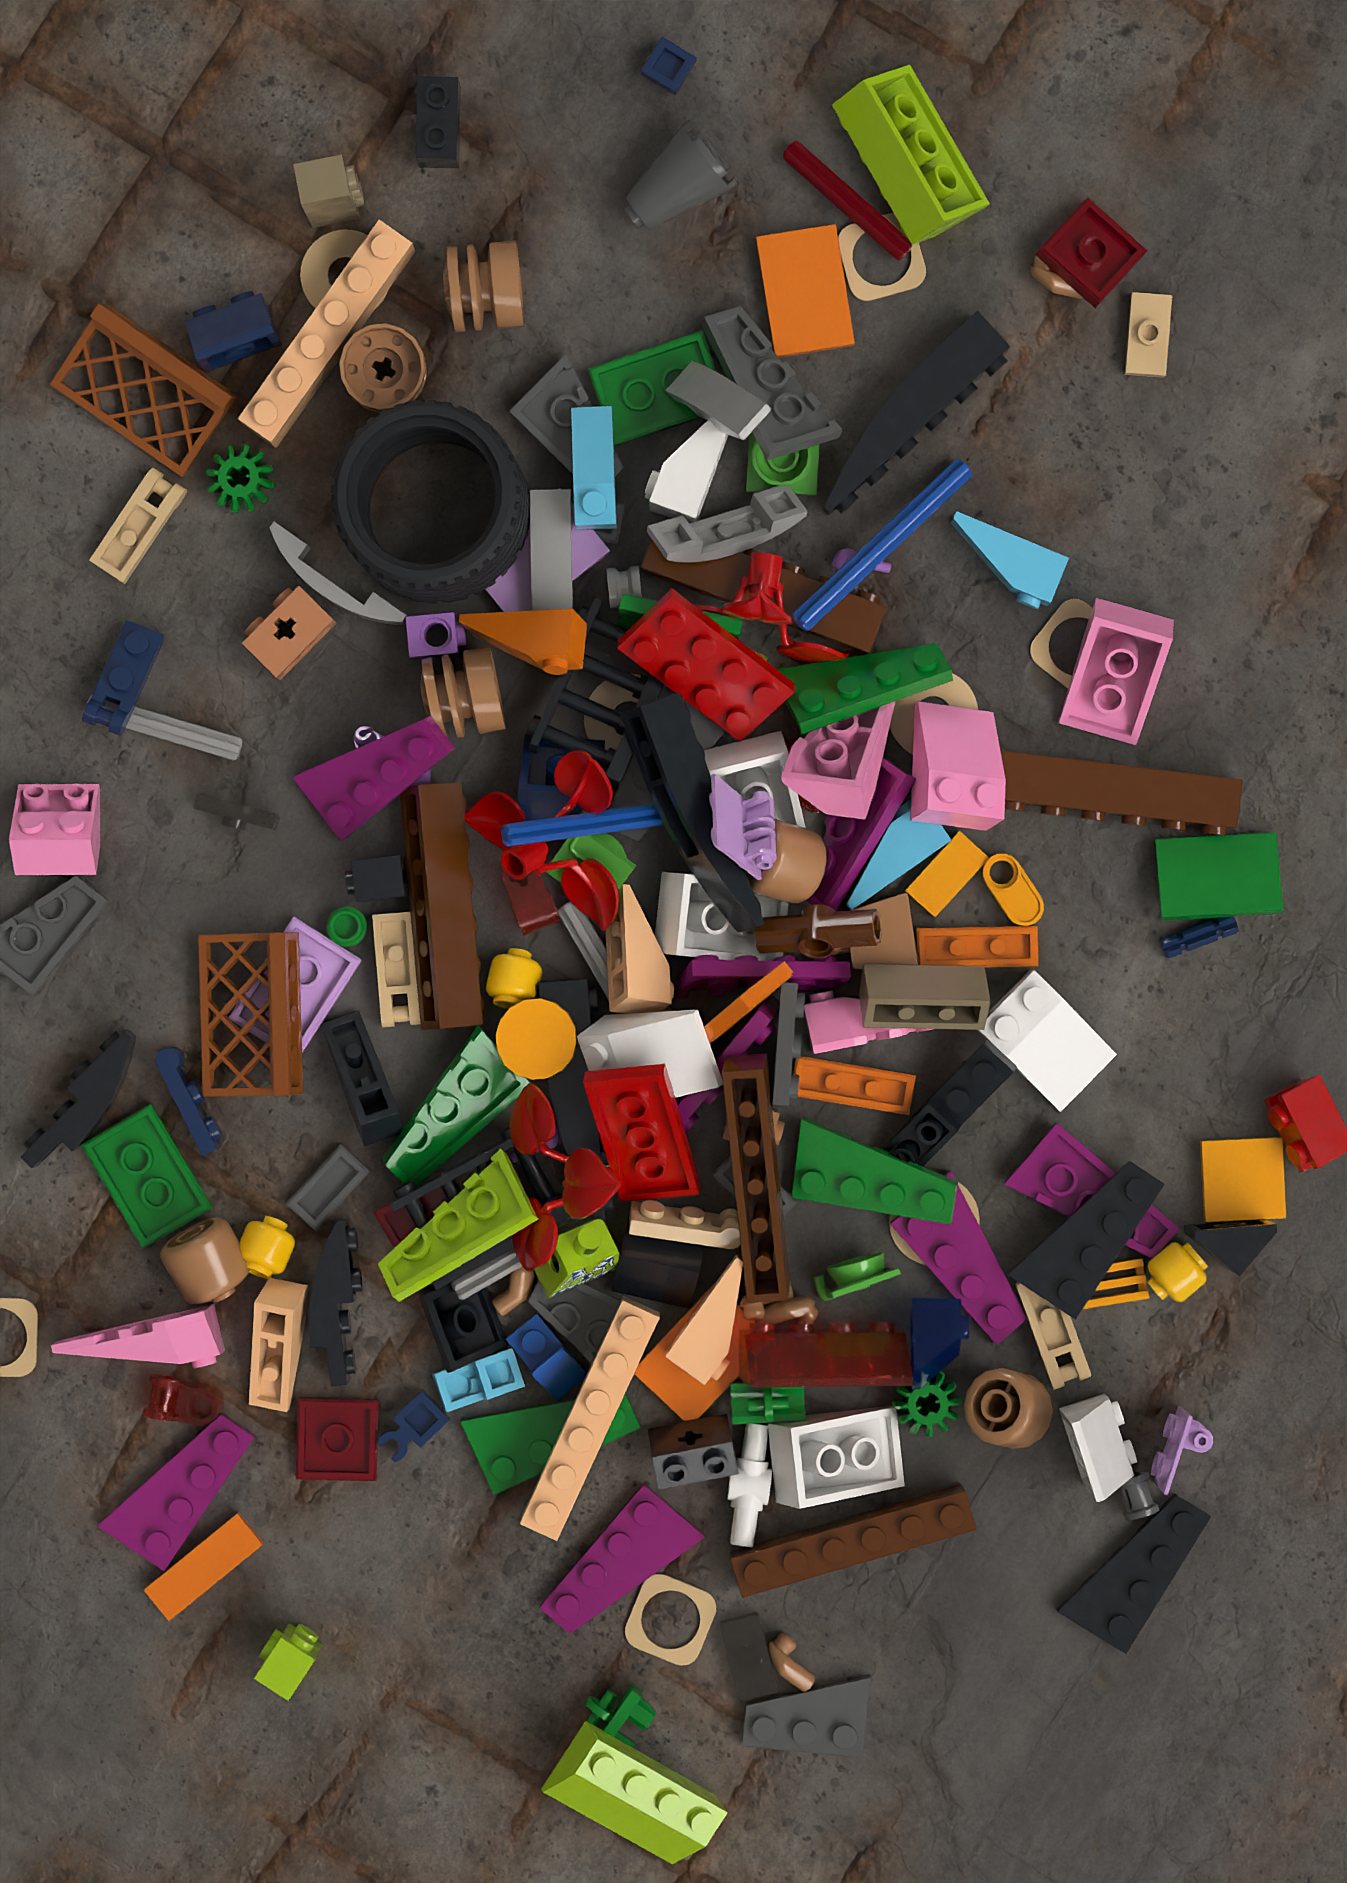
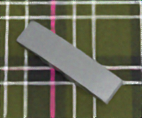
M691 361L665 390L676 402L687 405L698 417L709 420L720 432L741 440H745L772 410L766 403L712 369L694 361Z

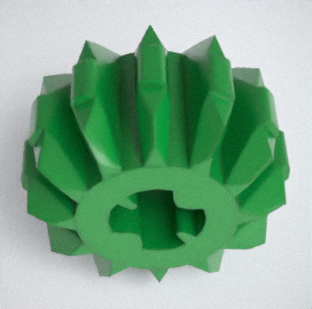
M244 444L242 446L240 456H237L233 446H227L226 453L229 459L224 461L221 456L215 454L212 459L220 466V469L206 470L208 477L218 480L207 486V490L210 494L221 492L216 500V504L220 507L225 506L231 500V512L238 514L241 503L244 502L246 509L252 513L255 511L252 499L257 497L264 504L269 501L267 496L261 492V489L270 490L275 488L273 481L263 479V477L272 474L274 468L271 464L260 466L265 459V454L261 451H258L250 458L251 448L249 445ZM246 471H249L250 474L246 475V478L249 480L248 485L244 487L238 484L233 488L231 484L236 483L232 478L235 472L244 474Z
M923 1367L920 1372L921 1381L917 1382L915 1376L908 1372L906 1378L912 1386L907 1388L901 1384L896 1385L895 1390L906 1398L893 1400L892 1406L895 1409H906L897 1417L900 1424L906 1423L913 1418L909 1426L911 1434L915 1435L921 1424H923L925 1436L929 1438L933 1436V1424L937 1423L943 1433L948 1431L946 1423L942 1420L944 1417L954 1421L958 1420L959 1415L954 1410L949 1409L948 1406H958L962 1403V1400L959 1396H947L957 1388V1385L954 1381H950L941 1386L945 1378L943 1371L939 1370L931 1381L928 1368ZM929 1393L934 1394L932 1398L937 1403L935 1408L927 1407L924 1412L920 1411L921 1405L917 1399L920 1396L926 1398Z

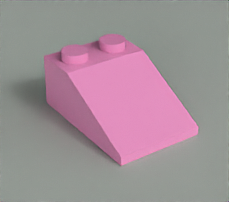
M1096 598L1083 635L1059 718V724L1136 745L1173 640L1174 620Z
M919 701L915 703L912 776L916 780L911 788L910 821L987 831L1004 820L1006 779L993 712Z

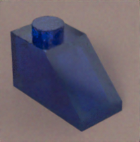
M912 1298L910 1314L912 1389H921L959 1356L961 1339H969V1315H962L961 1299Z

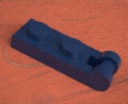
M126 620L93 696L86 705L82 717L83 722L93 726L99 723L109 727V732L119 736L123 734L165 640L164 634ZM107 701L119 705L115 712L105 709L104 706Z
M177 1047L160 1050L156 1055V1065L201 1155L204 1156L222 1147L218 1139L222 1138L223 1134L216 1119L213 1116L207 1118L200 1105L201 1102L205 1101L199 1085L194 1079L188 1081L182 1069L185 1061L184 1053Z

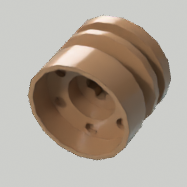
M516 240L490 243L487 262H479L474 244L467 245L468 263L460 264L458 246H447V258L443 270L446 308L453 320L455 333L466 332L465 313H473L475 330L481 331L484 312L486 311L493 312L498 329L524 327L521 276Z
M387 323L368 325L355 332L345 344L339 362L341 380L352 399L364 409L379 414L386 408L391 410L397 404H405L416 400L423 391L427 377L425 357L416 339L403 328ZM386 360L391 361V369L395 372V375L392 378L385 376L382 381L377 380L378 373L374 366L376 364L384 365Z
M490 646L463 651V670L455 671L449 655H442L443 674L436 673L432 657L422 659L420 688L426 717L431 716L447 738L446 722L453 721L457 738H463L465 735V719L471 717L480 734L506 729L501 694Z

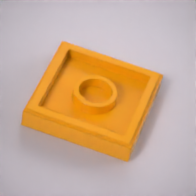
M1282 1137L1200 1141L1204 1222L1286 1218Z

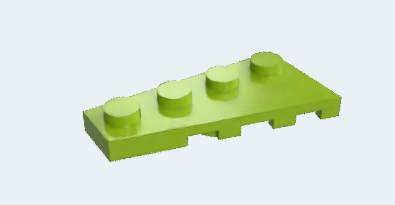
M502 1149L490 1158L493 1162L479 1175L475 1172L463 1183L465 1188L449 1203L444 1201L433 1211L435 1216L421 1229L415 1228L378 1263L392 1297L397 1301H402L538 1220L507 1153Z

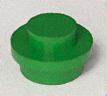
M340 907L333 911L327 920L328 936L339 946H354L360 943L366 935V918L356 908Z

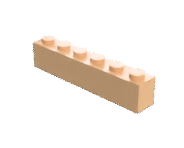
M381 220L377 221L239 416L238 420L246 428L273 447H278L341 358L345 344L355 332L363 327L385 293L416 252L412 242Z
M625 1296L622 1297L520 1521L521 1525L551 1539L558 1540L660 1318L659 1312Z

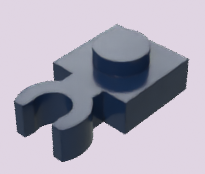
M422 1389L392 1418L400 1427L397 1430L384 1432L377 1444L381 1447L387 1440H396L400 1445V1449L391 1459L397 1462L405 1456L408 1450V1443L411 1440L421 1448L450 1420V1417Z

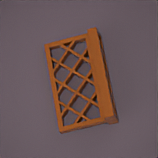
M98 303L90 315L92 320L50 385L175 473L185 477L227 411L232 410L240 396L109 304ZM97 330L110 338L112 356L92 359L89 343ZM118 345L126 349L128 353L120 354ZM84 352L85 361L77 362ZM136 356L143 361L146 379L125 382L121 359ZM114 360L118 384L98 388L94 364ZM87 366L91 389L77 392L64 383L73 368ZM151 368L162 376L153 377ZM163 380L173 382L177 388L179 402L158 406L154 382ZM147 384L152 407L131 411L126 387ZM120 389L124 412L110 415L102 410L99 392ZM184 391L195 399L186 400ZM92 394L94 403L83 395ZM202 403L214 411L206 426L191 429L187 405ZM180 407L185 430L164 434L159 410ZM153 412L157 435L142 438L135 433L132 416ZM125 417L127 426L118 421L117 418ZM201 432L194 443L193 433ZM186 435L189 452L182 463L179 464L168 456L165 439ZM158 440L160 449L152 445L150 441Z
M299 932L198 935L203 1097L290 1096L303 1094ZM255 941H267V959L257 968L244 953ZM222 942L234 954L221 969L211 960V943ZM233 942L244 943L240 948H238ZM238 960L253 973L240 989L226 975ZM267 969H268V978L264 975V973H265V971H266ZM211 971L215 974L213 978L211 977ZM258 979L268 988V1000L260 1009L245 995ZM220 980L235 994L222 1010L212 1001V989ZM240 1000L254 1014L242 1029L227 1016ZM268 1010H269V1018L265 1015V1013H266ZM212 1011L216 1014V1017L214 1019ZM259 1020L269 1029L270 1038L262 1049L246 1035ZM221 1021L236 1035L223 1050L213 1041V1030ZM240 1041L255 1054L254 1058L243 1070L228 1056ZM269 1050H270V1058L266 1055V1054L269 1052ZM260 1060L270 1069L271 1087H258L248 1076ZM223 1061L237 1077L227 1088H215L214 1070ZM242 1081L248 1086L236 1088Z

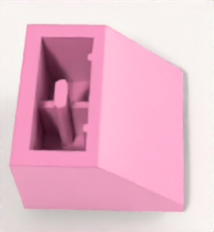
M18 784L9 836L15 875H96L100 851L99 784Z

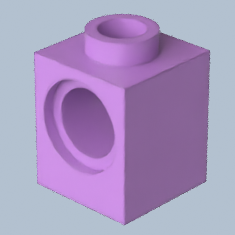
M454 612L406 617L409 657L411 660L429 657L441 658L445 654H448L449 657L460 656L459 646L467 645L465 627L457 622ZM435 625H441L448 631L447 641L439 647L430 646L426 641L427 631Z

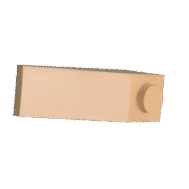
M622 884L618 890L619 905L616 916L611 925L606 929L609 1011L625 1014L661 1012L672 1004L674 985L670 981V966L631 886Z
M737 1254L665 1352L666 1358L704 1385L710 1377L717 1381L730 1363L725 1357L729 1352L743 1267V1259Z
M270 1278L254 1302L249 1405L288 1412L290 1409L306 1322L308 1285Z

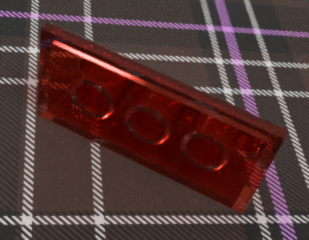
M845 1321L830 1322V1329H814L813 1322H791L790 1329H774V1323L753 1322L750 1323V1329L739 1330V1378L749 1387L913 1386V1374L906 1332L899 1328H894V1322L873 1321L870 1322V1328L854 1329V1322Z

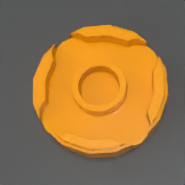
M542 998L523 1000L510 1007L500 1019L496 1032L497 1052L504 1065L516 1075L531 1080L549 1078L563 1071L573 1059L578 1044L576 1027L570 1014L557 1003Z

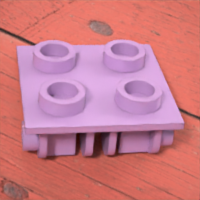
M712 774V792L709 796L713 811L712 842L719 851H722L731 858L739 867L745 869L757 880L762 879L761 869L772 868L773 862L777 859L776 832L774 831L775 821L773 820L774 800L766 791H758L754 793L753 798L747 800L716 774Z
M1178 1406L1175 1415L1170 1413L1166 1420L1163 1437L1168 1439L1163 1453H1156L1151 1467V1475L1155 1476L1154 1483L1166 1495L1169 1493L1182 1449L1186 1448L1203 1453L1208 1451L1213 1445L1211 1432L1200 1422L1193 1420V1416L1181 1406Z

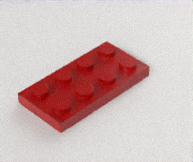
M672 588L618 639L617 649L675 693H680L684 700L740 742L795 692V683Z
M665 1063L585 1072L583 1084L610 1168L613 1170L616 1179L621 1183V1187L617 1191L620 1201L628 1202L699 1195L700 1179Z

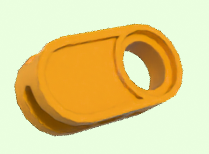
M1008 854L990 856L982 867V879L1007 918L1019 926H1029L1036 923L1044 912V902L1019 862ZM1005 861L1011 866L1012 877L1008 883L997 884L991 879L990 868L995 862Z

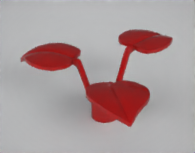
M763 552L751 553L747 577L742 576L740 587L732 603H727L720 609L713 606L694 605L701 611L745 620H760L764 623L779 625L782 645H778L776 650L788 658L806 663H818L849 657L850 650L839 652L820 644L797 643L788 636L787 624L792 623V618L784 610L782 594L784 584L779 582L783 558ZM747 588H749L748 595L752 597L742 600ZM773 593H775L776 604L770 600L773 598Z
M575 750L567 753L559 760L554 772L555 784L562 793L571 798L554 817L566 816L577 803L587 813L599 814L609 808L613 798L611 783L602 767L596 760L592 759L590 754L581 750ZM494 791L484 795L464 814L465 822L504 850L500 861L502 868L510 877L521 880L532 871H535L540 876L545 871L567 867L561 876V885L567 898L583 914L594 920L602 931H605L611 925L618 910L619 894L613 876L601 863L592 858L584 860L581 864L573 858L544 863L548 854L546 842L505 846L502 842V826L509 823L524 822L525 815L521 807L511 797L502 792Z
M528 1083L522 1089L512 1110L510 1119L511 1139L516 1149L524 1155H532L538 1149L541 1154L565 1163V1180L562 1182L565 1189L563 1198L547 1202L543 1207L537 1199L528 1198L538 1220L512 1235L516 1256L527 1272H531L533 1269L547 1263L556 1249L558 1229L555 1219L549 1214L554 1208L564 1206L565 1211L571 1217L577 1219L586 1218L604 1206L621 1187V1183L616 1179L613 1170L610 1167H605L601 1159L592 1150L579 1148L570 1156H566L550 1149L545 1142L551 1140L555 1133V1117L544 1093L538 1086Z

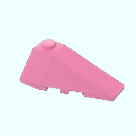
M895 702L813 730L804 739L799 737L791 747L781 776L782 783L825 814L866 819L877 785Z
M833 990L809 995L810 1003L804 1004V1018L811 1052L814 1054L866 1044L869 1040L890 1039L906 1035L909 1032L932 1030L863 1028L860 1000L858 998L842 996L834 998Z
M214 1303L59 1340L51 1345L52 1352L58 1354L173 1364L192 1362L193 1368L216 1363L215 1356L225 1351Z

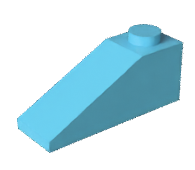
M612 406L571 408L576 530L617 529Z
M956 511L951 524L1010 592L1018 594L1016 601L1034 609H1038L1040 604L1048 606L1053 599L1069 558Z
M911 799L899 807L894 815L896 820L891 822L883 833L846 902L849 910L856 908L951 841V838L940 824L910 821Z

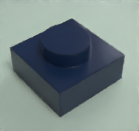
M661 37L641 70V75L676 95L696 63L697 57Z

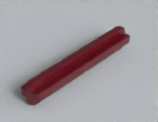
M795 140L787 147L783 153V159L891 256L900 261L909 253L912 248L910 240L803 144Z

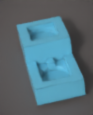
M513 1348L489 1354L450 1373H447L446 1369L432 1373L444 1412H449L483 1399L488 1400L525 1387Z

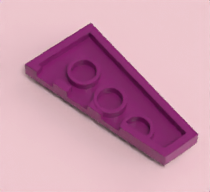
M428 716L382 738L303 771L292 778L339 840L343 841L452 752L455 747L434 719Z
M883 756L876 789L866 819L827 814L824 822L826 834L823 840L826 847L827 861L819 887L806 900L811 905H826L835 911L838 910L914 784L916 778Z
M701 955L695 957L673 983L674 999L689 998V990L707 989L709 997L726 996V992L736 990L739 987H746V990H748L784 961L793 971V976L786 983H798L797 991L840 989L851 978L850 962H837L836 958L832 956L814 958L812 961H798L795 956H780L774 958L773 961H758V957L753 955L739 956L734 958V960H719V957L716 955Z
M769 995L762 1001L754 1016L743 1024L729 1042L727 1048L723 1049L715 1058L721 1078H723L722 1070L726 1056L747 1055L744 1052L753 1041L760 1046L774 1030L775 1026L770 1021L779 1009V1001L772 995ZM723 1085L685 1095L677 1104L686 1133L699 1118L694 1111L703 1101L710 1105L724 1089Z
M1055 1122L1003 1184L1070 1216L1090 1199L1091 1195L1107 1182L1115 1172ZM1151 1205L1125 1245L1153 1259L1180 1228Z
M950 1170L944 1174V1176L955 1180ZM957 1186L954 1215L951 1224L897 1216L890 1222V1225L996 1345L1027 1319L959 1186Z
M222 1413L108 1515L98 1527L165 1571L256 1435Z
M643 1483L542 1602L539 1608L571 1634L705 1538V1534Z

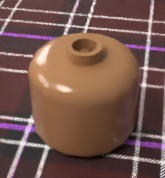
M773 819L775 821L774 831L776 832L777 859L773 862L772 868L761 869L762 879L757 880L747 872L748 880L754 894L786 903H802L810 898L820 885L827 861L826 847L821 836L815 831Z
M221 1217L203 1220L181 1231L171 1238L160 1252V1259L181 1297L190 1304H202L211 1300L219 1302L226 1299L236 1291L234 1287L239 1285L250 1271L241 1255L240 1243L229 1223Z
M1005 1368L988 1370L975 1378L966 1392L963 1405L965 1420L973 1434L986 1443L1011 1449L1029 1447L1040 1440L1050 1427L1053 1414L1051 1397L1040 1381L1032 1375Z

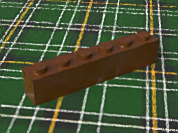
M651 540L641 566V571L719 601L732 603L740 587L742 576L747 577L751 553L759 551L748 549L743 551V553L739 552L709 561L674 562L666 560L654 541ZM783 562L779 582L784 584L782 594L785 613L792 618V623L787 624V626L861 654H869L887 608L879 604L881 598L862 590H858L856 595L849 593L811 630L805 631L796 625L792 614L829 578L820 576L818 581L803 576L805 569L788 562ZM747 588L742 600L752 597L748 595L749 588ZM773 593V598L770 600L776 604L775 593Z
M1001 751L1006 779L1005 810L1025 812V805L1041 806V814L1065 816L1066 809L1082 811L1081 819L1105 821L1106 814L1122 816V824L1145 826L1146 819L1162 821L1161 828L1185 831L1186 824L1202 825L1201 833L1223 836L1226 835V828L1234 829L1238 826L1243 779Z
M461 782L409 786L400 794L421 1030L483 1025L484 1000L480 994L479 986L481 962L476 952L475 933L477 931V920L473 914L471 897L474 884L473 878L469 873L468 853L470 840L465 830L464 813L466 811V798L462 793Z
M764 1053L726 1056L722 1077L747 1303L788 1301L790 1272L767 1055Z
M960 1484L756 1543L753 1547L730 1551V1557L741 1596L744 1598L977 1529L963 1485Z

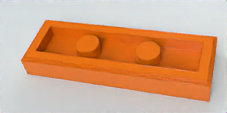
M1038 926L916 928L918 965L1039 966Z
M800 1056V1059L795 1058L793 1074L799 1075L798 1097L905 1115L910 1114L916 1075Z
M238 1512L144 1589V1592L166 1619L170 1621L260 1548L264 1542L241 1513Z

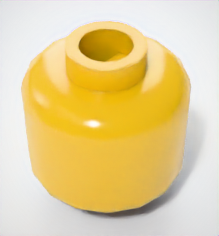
M510 948L507 954L497 955L492 959L486 991L493 998L494 1005L509 1010L510 1007L523 1000L537 999L539 983L541 982L543 972L540 964L531 959L532 954L523 949Z
M265 1216L263 1222L251 1221L246 1225L239 1243L241 1255L246 1261L247 1268L250 1269V1274L270 1279L272 1274L277 1275L285 1270L295 1246L293 1236L285 1231L288 1226L285 1222Z
M1177 1242L1170 1243L1157 1256L1151 1259L1147 1265L1148 1271L1152 1275V1278L1147 1283L1162 1300L1169 1295L1174 1301L1183 1302L1204 1285L1207 1280L1204 1270L1208 1268V1265L1188 1242L1183 1246Z

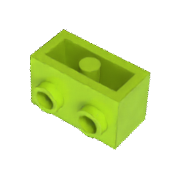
M289 1623L283 1633L275 1629L258 1656L264 1662L254 1679L289 1701L317 1658L322 1644L317 1641L319 1636L302 1624H298L295 1627Z

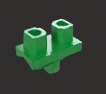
M803 1379L730 1383L733 1425L805 1421Z
M633 1683L614 1710L610 1707L618 1696L611 1690H607L601 1700L589 1696L585 1701V1705L592 1713L586 1721L597 1727L602 1719L605 1720L601 1730L631 1747H634L635 1741L619 1731L625 1721L629 1720L645 1731L656 1715V1710L642 1697V1689Z

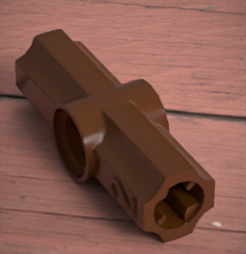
M820 904L805 907L799 915L762 917L765 924L754 928L756 948L759 954L800 951L803 955L811 958H826L833 954L835 948L877 946L878 943H881L882 936L880 915L877 909L836 912L833 908Z

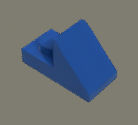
M538 1312L506 1338L512 1348L531 1369V1375L557 1400L582 1381L588 1373Z

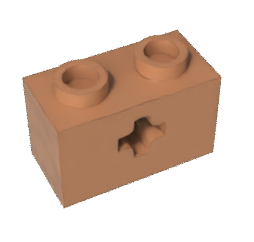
M300 586L294 591L290 588L284 590L272 603L276 609L265 620L261 616L258 617L244 631L247 638L242 644L279 680L337 624ZM295 621L296 623L292 627L295 633L294 637L289 639L283 636L279 640L278 637L281 634V630L278 628L279 624L285 622L289 625Z

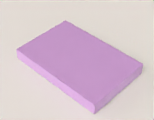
M571 502L572 582H574L608 555L610 550L594 530H576L574 505ZM530 520L527 521L529 531L524 541L522 551L518 550L516 554L517 560L503 577L500 575L495 579L496 583L486 588L503 612L532 610Z
M293 916L284 932H299L303 1054L362 962V959ZM267 969V970L265 971V973H264V975H265L267 978H268V969ZM258 979L245 995L260 1009L268 1000V988ZM240 1000L229 1018L243 1028L254 1014ZM269 1010L265 1013V1015H266L268 1018H269ZM260 1020L249 1031L266 1043L270 1040L269 1029Z

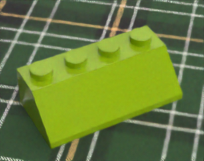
M910 65L865 79L832 104L842 127L851 137L859 151L862 162L868 167L879 186L881 195L890 205L899 221L901 230L908 237L912 245L939 235L990 205Z
M587 1721L584 1722L541 1788L543 1793L671 1864L706 1847L728 1813L714 1793Z

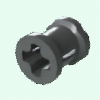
M1147 1470L1133 1472L1134 1476L1120 1487L1126 1511L1123 1513L1125 1520L1143 1518L1160 1510L1159 1505L1153 1502L1147 1482L1150 1476Z

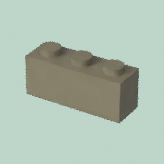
M342 154L293 164L301 206L313 228L360 219L358 207L365 206L361 182H359L357 173H355L354 165L347 166Z
M863 964L859 988L863 1028L985 1030L990 995L984 966Z

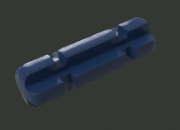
M1235 917L1215 918L1214 922L1208 920L1179 931V935L1173 933L1162 937L1159 940L1160 948L1165 958H1172L1182 954V950L1191 951L1215 942L1219 936L1225 938L1238 932V925Z

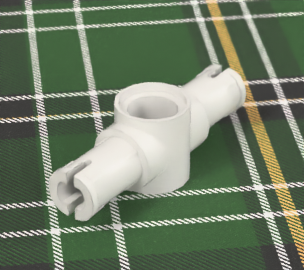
M746 1424L741 1458L736 1460L739 1474L732 1475L729 1478L727 1500H731L730 1506L734 1507L730 1544L753 1547L758 1511L763 1510V1505H768L772 1469L768 1468L769 1462L765 1461L768 1442V1425Z

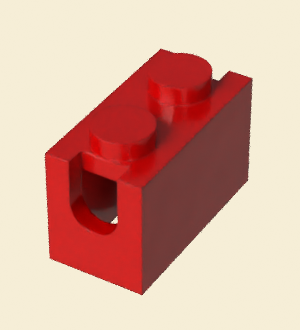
M1320 1075L1301 1079L1263 1100L1268 1109V1119L1272 1126L1279 1131L1286 1145V1155L1290 1162L1297 1167L1299 1173L1311 1167L1313 1170L1318 1169L1347 1153V1128Z

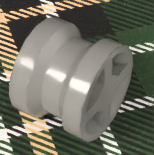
M639 565L630 566L625 571H618L616 568H606L610 609L620 607L621 598L624 594L642 597Z

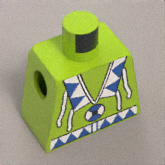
M599 1218L558 1235L557 1246L552 1257L543 1266L535 1268L534 1271L547 1297L550 1298L616 1270L619 1252L602 1218ZM554 1261H558L559 1271L555 1268Z

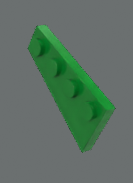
M937 643L848 657L836 661H824L777 669L795 683V692L785 701V704L801 734L953 681L952 669Z
M479 1025L382 1158L384 1164L403 1184L414 1180L416 1185H419L519 1097L522 1089L528 1083H531L528 1078L516 1075L504 1065L497 1052V1045Z
M805 1116L802 1118L792 1198L945 1224L952 1223L958 1181L911 1161L905 1162L889 1155V1152L874 1146L872 1148L851 1139L852 1136L838 1130L832 1131L820 1126L816 1121Z
M626 1392L601 1446L641 1428ZM575 1399L553 1404H542L515 1411H504L477 1418L461 1419L460 1422L494 1495L542 1473Z

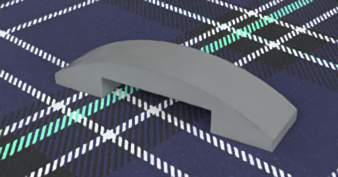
M789 485L777 486L754 493L749 506L690 524L683 515L649 525L647 533L666 560L674 562L709 561L748 550L774 538L804 519L807 515V510Z
M571 489L530 490L532 610L573 608Z
M273 521L269 528L279 550L296 573L321 596L349 613L364 619L391 625L406 624L407 616L373 592L363 605L304 563L302 560L311 548Z

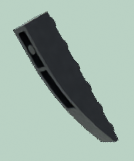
M978 310L918 364L882 406L864 431L836 481L824 507V511L828 515L836 509L841 514L845 512L859 498L855 493L857 489L865 482L873 486L889 471L885 464L895 455L900 459L905 457L919 443L914 438L925 427L932 432L949 416L944 410L955 400L960 405L964 403L978 389L974 384L975 381L985 372L989 377H992L1008 362L1004 355L1008 352L1010 345Z
M677 693L621 714L651 798L666 830L695 878L737 933L764 925L761 905L752 891L747 871L739 867L736 862L722 851H719L712 842L713 811L709 801V796L712 792L711 776L705 762L704 749L696 738L691 724L690 711L683 702L681 694Z
M588 979L539 983L540 998L557 1003L570 1014L576 1027L577 1036L592 1025L591 1011H598L597 987H589ZM578 1042L574 1057L565 1069L547 1078L553 1111L567 1156H570L579 1148H587L596 1153L605 1167H610L604 1148H601L600 1135L583 1084L585 1072L589 1070ZM612 1197L604 1206L593 1213L595 1219L602 1218L604 1223L606 1222V1213L613 1212Z

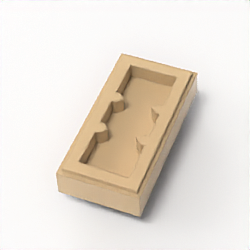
M1138 292L1130 294L1124 375L1160 378L1166 376L1172 295Z

